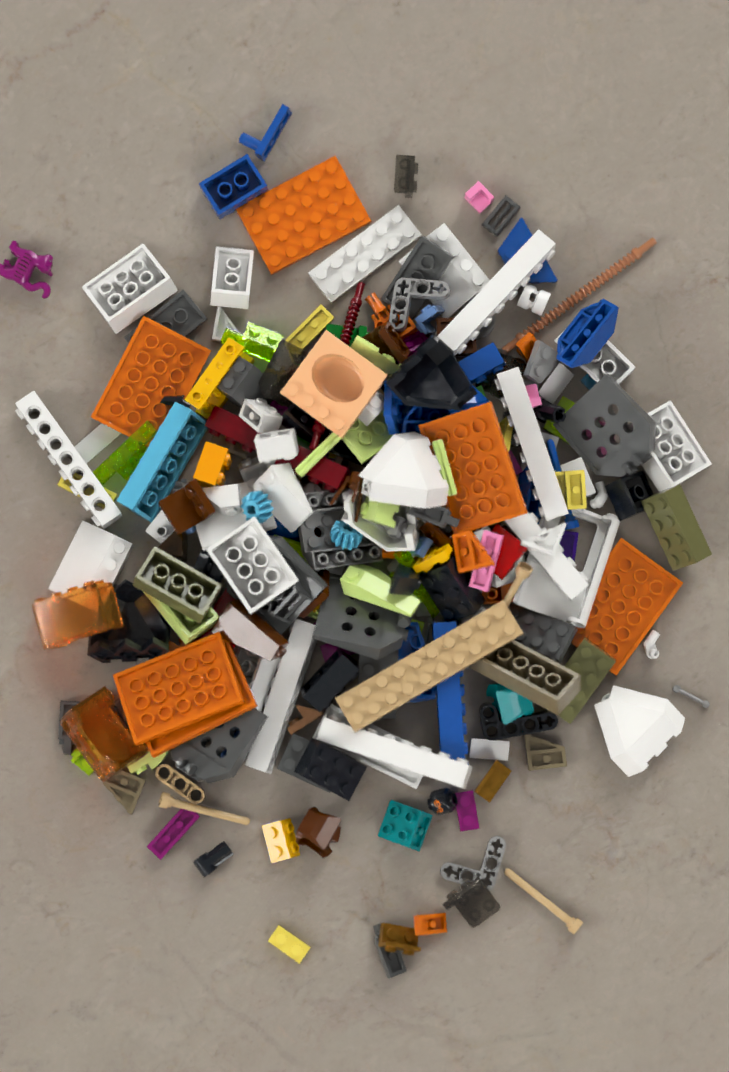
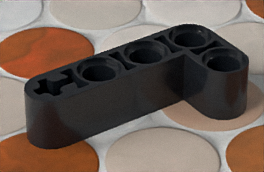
M485 702L479 708L482 731L484 736L490 741L554 729L558 724L557 716L553 712L545 710L532 713L529 716L523 715L510 722L515 723L516 728L514 731L508 732L506 731V725L503 724L502 719H499L498 711L492 703ZM487 707L493 709V714L489 717L483 715V711ZM547 716H550L551 719H553L550 721V724H547L544 721L547 720ZM537 717H539V719H540L541 721H544V722H540V724H541L540 727H539V722H538V720H537ZM533 719L535 721L534 726L526 728V720ZM490 726L497 728L494 735L487 734V729Z

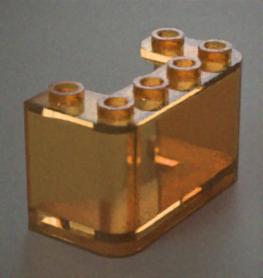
M104 580L89 581L83 583L84 587L78 588V586L66 589L67 593L56 592L51 594L49 598L43 597L34 600V604L31 606L43 650L67 646L70 642L94 634L104 633L110 629L116 630L124 627L112 582L104 583Z
M106 686L69 709L60 719L64 731L103 782H107L149 751L146 742L138 746L134 744L131 732L123 726L118 714L111 709L114 705L115 697Z

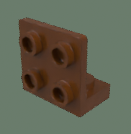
M389 321L361 337L380 348V354L390 355L395 361L398 360L400 363L405 361L410 353V350Z
M196 478L180 490L158 502L178 535L208 519L216 512Z

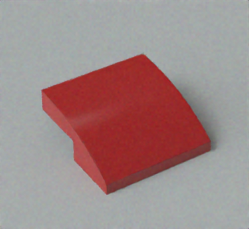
M497 524L491 532L504 535L494 574L503 580L515 567V563L527 551V547L520 545V540Z

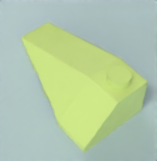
M358 335L350 347L385 372L389 377L400 368L401 363L399 365L395 364L396 361L392 356L380 354V348Z
M365 564L350 565L340 579L345 595L412 617L420 604V600L414 595L390 594L391 578L379 569Z

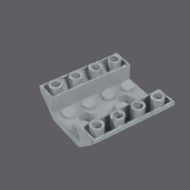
M345 488L342 493L350 490V488ZM328 490L304 493L313 513L298 527L302 555L313 570L384 561L382 558V548L364 535L358 547L352 548L351 551L347 548L342 549L340 546L335 547V543L331 542V527H333L336 520L341 521L345 512L342 493L333 505H329V502L337 491L335 493ZM316 527H318L321 530L320 537H317L314 534V529Z

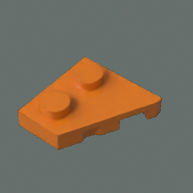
M473 531L452 535L458 573L495 565V562Z

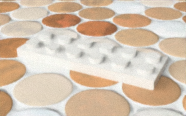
M397 205L308 272V274L332 304L357 285L358 282H361L421 237L422 234L401 207Z
M331 704L326 709L312 738L317 739L324 717L330 719V716L342 719L341 723L348 725V720L341 708ZM369 724L361 729L366 731V728L378 731L377 735L384 737V734L394 736L397 742L402 743V740H404L373 724ZM324 743L417 789L423 777L421 774Z

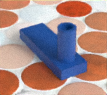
M282 104L261 141L246 133H242L239 143L254 150L257 158L265 162L292 114L290 108Z

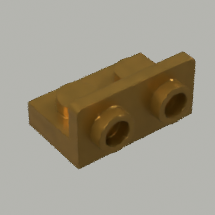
M381 923L378 947L385 948L384 951L387 952L400 950L403 951L402 954L414 956L416 952H421V947H417L419 935L415 936V928Z

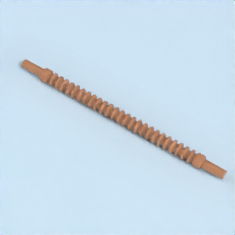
M652 237L639 248L635 247L632 249L631 253H627V257H622L623 260L619 259L618 263L615 262L614 266H610L609 270L605 269V273L601 272V276L597 275V279L593 278L592 282L589 281L588 285H584L583 289L579 288L580 291H575V295L571 294V298L567 297L566 301H562L561 305L558 304L557 308L553 307V311L549 310V314L545 313V317H540L541 320H536V323H532L531 327L527 326V330L523 329V333L519 332L516 334V338L502 347L501 351L504 354L510 352L516 347L515 344L528 332L535 336V332L539 333V329L543 330L544 326H548L549 322H553V319L557 320V316L561 317V313L565 314V310H570L569 307H574V304H578L579 300L583 301V297L587 298V294L591 295V291H596V288H600L601 284L604 285L605 281L609 282V278L613 279V275L617 276V272H622V268L626 269V265L630 266V263H634L635 259L639 260L643 253L657 244L656 240Z

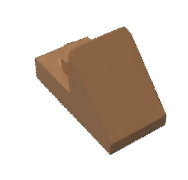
M295 705L303 718L300 720L297 717L289 722L290 727L287 729L293 735V733L301 730L324 714L316 709Z

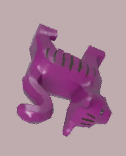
M13 240L9 249L18 259L14 266L11 265L9 260L5 259L4 264H0V276L15 281L31 292L43 289L42 298H48L51 293L49 284L41 281L31 284L29 281L36 267L42 273L52 276L53 257L50 254L39 256L31 250L19 248V244Z

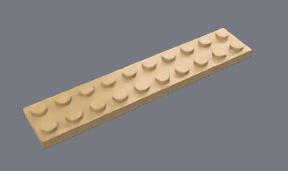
M502 600L335 699L353 731L356 733L523 635V632L506 603Z

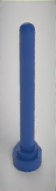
M552 439L547 440V447L554 472H559L561 467L555 444ZM568 510L569 514L565 515L564 519L565 523H567L565 530L580 527L578 519L576 520L572 514V510Z

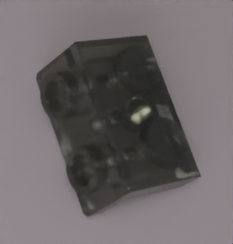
M396 155L394 192L405 193V198H412L413 192L417 193V181H414V174H418V163H415V156Z

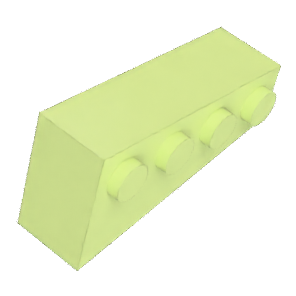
M366 496L365 501L361 504L359 517L379 525L395 528L394 512L398 513L400 505L369 501V497Z

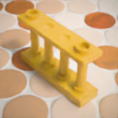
M229 337L185 398L186 402L196 408L195 412L208 420L215 405L222 408L228 399L217 386L237 358L240 356L251 364L255 362L252 357L242 352L244 350L242 345Z

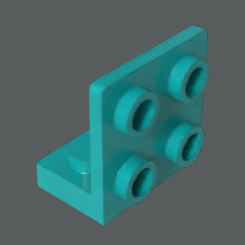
M391 800L378 836L420 852L433 815Z

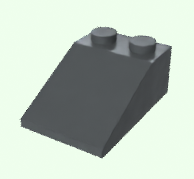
M293 733L277 769L330 793L329 790L294 772L310 741Z

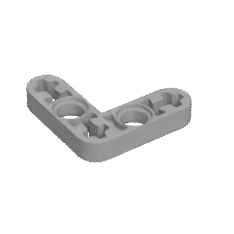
M398 279L394 286L389 322L396 332H403L407 327L412 298L445 300L450 296L448 284L438 280ZM406 284L408 288L404 289L405 296H402V290L400 287H403V285ZM426 285L428 289L425 293H419L417 291L418 287ZM441 287H444L445 291H442V294H439L437 290H440ZM399 301L406 302V306L403 309L396 308V304ZM397 314H399L401 323L396 327L395 323L398 321Z
M494 836L489 840L480 871L447 862L440 868L441 876L446 880L483 891L491 890L495 885L505 851V840L500 836ZM497 839L502 844V848H498L496 852L500 853L499 858L495 855H488L489 850L491 852L494 851V846L491 845L492 841L496 842ZM487 859H496L497 866L494 869H489L486 866ZM452 866V870L457 872L458 868H462L459 873V880H455L457 875L450 874L447 877L446 872H443L444 868ZM484 869L488 872H495L494 876L490 875L489 881L492 884L487 885L486 888L481 883V879H485L487 873H483ZM465 871H470L473 874L471 882L463 881L462 874Z

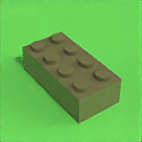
M680 484L641 501L673 571L695 564L712 555Z
M154 546L135 576L133 586L201 624L220 593L222 584Z
M585 637L564 665V667L578 673L581 677V690L558 715L569 724L572 723L616 662L615 658Z

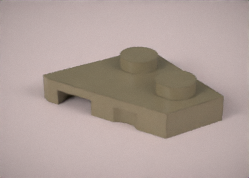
M530 734L524 735L528 771L567 766L564 746Z
M110 765L103 785L123 805L127 812L132 815L146 779Z

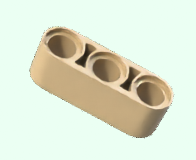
M167 764L157 767L156 777L165 785L193 804H199L204 801L205 791L200 786ZM164 767L170 771L169 777L165 779L160 776V770ZM180 778L186 782V786L182 790L177 789L175 786L176 781ZM194 790H199L202 794L201 799L198 801H194L191 797V793Z

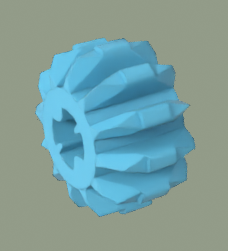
M262 490L249 492L242 499L243 503L240 506L244 509L242 514L247 516L246 520H250L255 516L259 523H264L272 516L271 511L274 507L270 503L273 500H268V494H263Z
M336 520L330 530L331 542L335 543V547L340 546L342 549L347 548L350 551L352 548H357L363 538L360 532L342 520Z

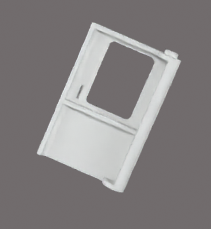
M571 509L573 516L597 526L582 571L589 579L587 582L589 587L570 601L529 552L526 563L533 568V571L528 578L522 581L514 596L513 603L578 628H585L620 520L611 513L601 516L586 509ZM561 517L546 521V518H541L539 526L541 528L545 527L547 530L556 527Z

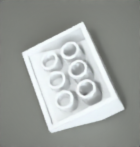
M443 223L426 238L454 256L439 280L448 284L450 296L445 300L429 299V301L434 305H441L445 310L441 316L443 318H450L468 304L490 280L446 224ZM411 251L399 261L401 265L404 264ZM441 287V289L437 291L439 294H442V291L445 290L444 287Z
M144 243L82 286V289L115 334L178 291L170 276Z
M671 400L647 413L656 422L655 450L651 453L652 457L646 463H641L659 492L683 483L712 464ZM630 423V424L628 425V428H629L631 431H633V429H634V426H633L632 423Z
M253 478L238 484L241 505L243 503L242 499L249 492L255 491L252 485L259 478ZM216 510L208 519L195 525L203 551L247 522V516L242 513L227 516L222 515ZM273 514L266 522L260 523L265 531L277 528Z
M255 516L206 549L251 615L299 581Z
M82 520L48 589L99 614L134 545Z

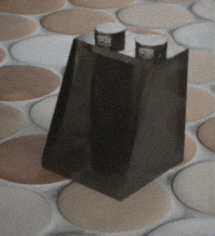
M282 339L258 382L261 394L266 399L276 401L280 406L289 407L293 402L280 392L309 353Z

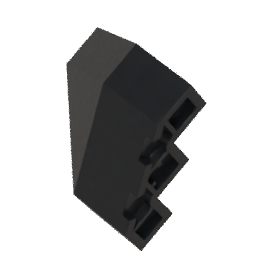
M433 333L415 349V353L399 366V370L387 379L386 384L405 405L462 411L463 405L478 393L454 354Z
M125 579L119 585L114 583L89 632L87 655L102 663H111V660L122 659V662L138 661V658L153 659L169 651L170 627L144 592Z

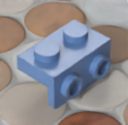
M434 304L424 307L421 310L422 314L415 318L417 329L421 333L424 332V334L436 332L430 322L445 312L443 307Z

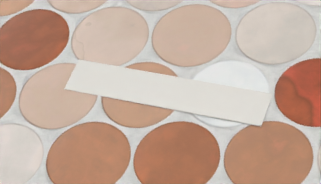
M101 423L74 447L87 464L121 433Z

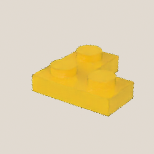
M448 543L441 548H438L436 545L429 548L424 558L419 557L413 569L416 573L421 571L427 572L434 567V564L446 562L450 558L449 555L453 550Z

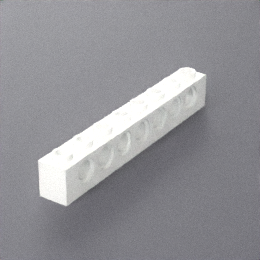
M35 391L15 403L17 407L15 412L21 420L25 418L28 423L26 425L27 429L32 435H37L39 438L37 443L41 449H47L50 454L47 457L53 465L57 464L61 470L58 472L64 481L68 479L72 484L69 488L74 495H80L82 498L81 505L86 511L90 510L94 516L91 518L96 526L101 525L105 529L123 517L121 511ZM36 411L40 413L38 418H30V414L32 412ZM43 427L50 428L48 434L40 433ZM54 442L61 443L59 449L54 450L51 448ZM70 457L72 462L69 465H64L62 463L64 458ZM81 472L83 477L80 480H74L73 475ZM86 488L94 489V493L90 496L85 495L84 491ZM97 503L105 504V508L102 511L95 510Z

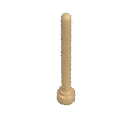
M519 562L515 569L516 578L504 598L507 607H509L522 581L528 578L533 571V568L525 562Z
M162 792L159 799L158 807L167 809V807L171 808L173 806L243 825L250 823V819L247 817L173 799V796L166 792Z
M505 869L504 874L564 921L572 934L577 932L583 924L579 918H571L511 869Z

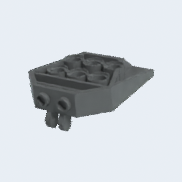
M608 373L565 413L566 418L563 422L553 424L596 475L632 476L639 469L637 466L641 463H646L652 457L651 453L655 450L656 422ZM614 404L618 406V413L613 411ZM600 417L604 418L605 420L604 426H602L599 422ZM628 422L633 424V431L628 428ZM587 429L592 433L591 439L586 435ZM615 434L620 437V443L615 441ZM602 447L607 450L606 456L601 453Z
M269 536L299 580L270 601L269 606L266 604L255 612L282 635L328 585L282 536ZM226 579L227 592L235 600L240 599Z
M329 573V597L321 603L312 638L377 660L400 649L402 642L407 641L409 630L406 627L411 624L412 617L345 595L340 582L342 575Z
M254 708L226 722L221 728L217 726L171 749L172 760L176 762L178 769L189 776L192 775L191 777L200 783L202 780L209 784L233 778L240 769L268 716ZM240 730L239 736L234 738V733ZM212 740V744L206 748V743ZM227 750V754L221 758V753Z

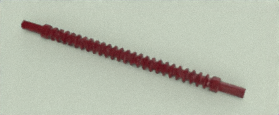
M358 282L354 298H351L349 311H347L348 315L346 316L347 320L344 321V329L340 335L341 339L339 340L346 345H350L351 336L353 335L352 331H354L355 322L357 321L356 317H358L359 308L362 305L361 297L365 287L363 282ZM315 420L312 430L314 434L309 448L311 451L318 447L320 437L325 431L324 425L318 420Z

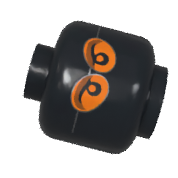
M442 788L430 793V799L427 800L429 809L433 810L436 815H443L453 812L458 801L454 791H451L449 788Z

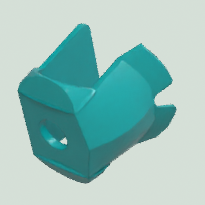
M499 683L488 685L486 695L494 698L495 701L492 704L496 707L498 717L502 718L503 724L507 725L523 715L529 716L533 713L534 709L531 700Z

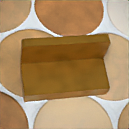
M495 760L474 792L490 803L511 773V770L501 764L500 761Z

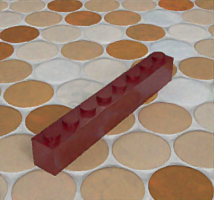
M215 405L204 425L209 429L208 433L218 438L221 435L225 437L226 442L232 445L238 443L242 445L241 449L252 453V451L257 452L254 440L256 434L260 433L239 416ZM298 445L299 452L295 458L291 460H284V458L276 459L274 464L290 463L295 475L299 476L295 472V468L313 451ZM322 457L305 476L308 477L307 480L316 485L318 483L324 484L326 490L335 493L344 483L346 476H350L352 472L348 468Z

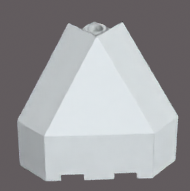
M417 432L394 434L358 475L363 478L361 493L368 496L369 501L418 508L446 505L449 486L440 474L441 467L436 455H432L429 448L431 445L429 438Z
M350 489L342 493L345 511L341 518L342 521L387 552L416 550L419 542V532H417L416 527L417 522H420V520L406 514L408 506L400 505L398 513L394 512V516L405 518V523L408 525L405 534L398 539L388 536V531L385 530L383 525L360 517L358 522H355L358 494L355 502H351L354 490ZM364 494L362 497L361 504L365 501L366 495Z
M614 685L611 693L604 695L601 702L594 705L610 758L628 777L644 771L649 766L647 762L654 755L658 757L668 746L666 742L673 735L677 737L682 732L685 717L668 699Z

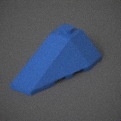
M411 622L406 627L409 630L407 641H403L402 647L398 649V661L425 646L418 622ZM436 686L407 703L435 700Z

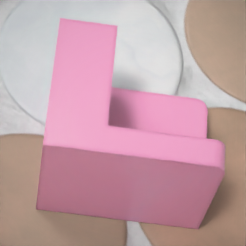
M479 181L464 196L478 213L484 211L494 201V196Z
M537 385L525 386L532 407L542 406Z

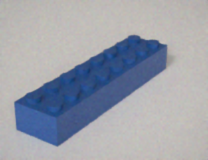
M456 621L433 623V641L458 627ZM463 670L436 685L440 752L449 754V759L457 761V758L465 760V754H468V742H464L463 736L467 734V725L462 720V716L466 715L465 703H461V696H464V684H460Z

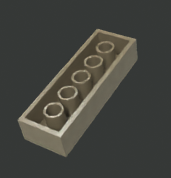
M515 640L468 666L557 715L566 708L581 690V677L578 673Z

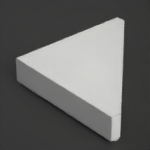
M218 306L212 341L225 343L229 337L240 345L247 347V342L223 309Z
M562 523L522 540L520 545L554 558L567 523Z

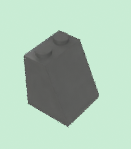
M240 356L217 386L223 395L239 408H242L244 399L256 400V398H262L270 405L281 390L279 386L257 367Z

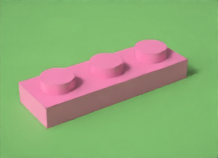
M484 530L481 544L495 562V565L473 570L469 587L489 592L504 535Z

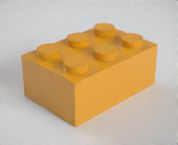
M206 441L193 479L196 478L199 485L205 488L223 486L226 481L225 471L230 470L233 461L231 460L232 457L229 450Z

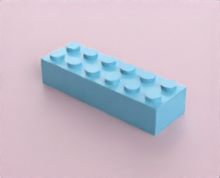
M175 402L143 457L140 459L133 474L130 476L126 486L121 491L117 502L152 523L161 509L158 502L170 494L175 482L180 477L208 428L204 426L207 421L193 410Z

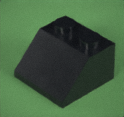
M644 471L634 473L632 476L622 477L605 486L608 497L620 521L645 512L641 501L654 495Z

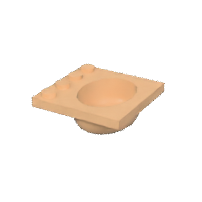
M326 330L280 393L343 439L388 378V375Z

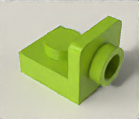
M85 746L77 747L71 754L73 758L70 760L88 776L102 762Z

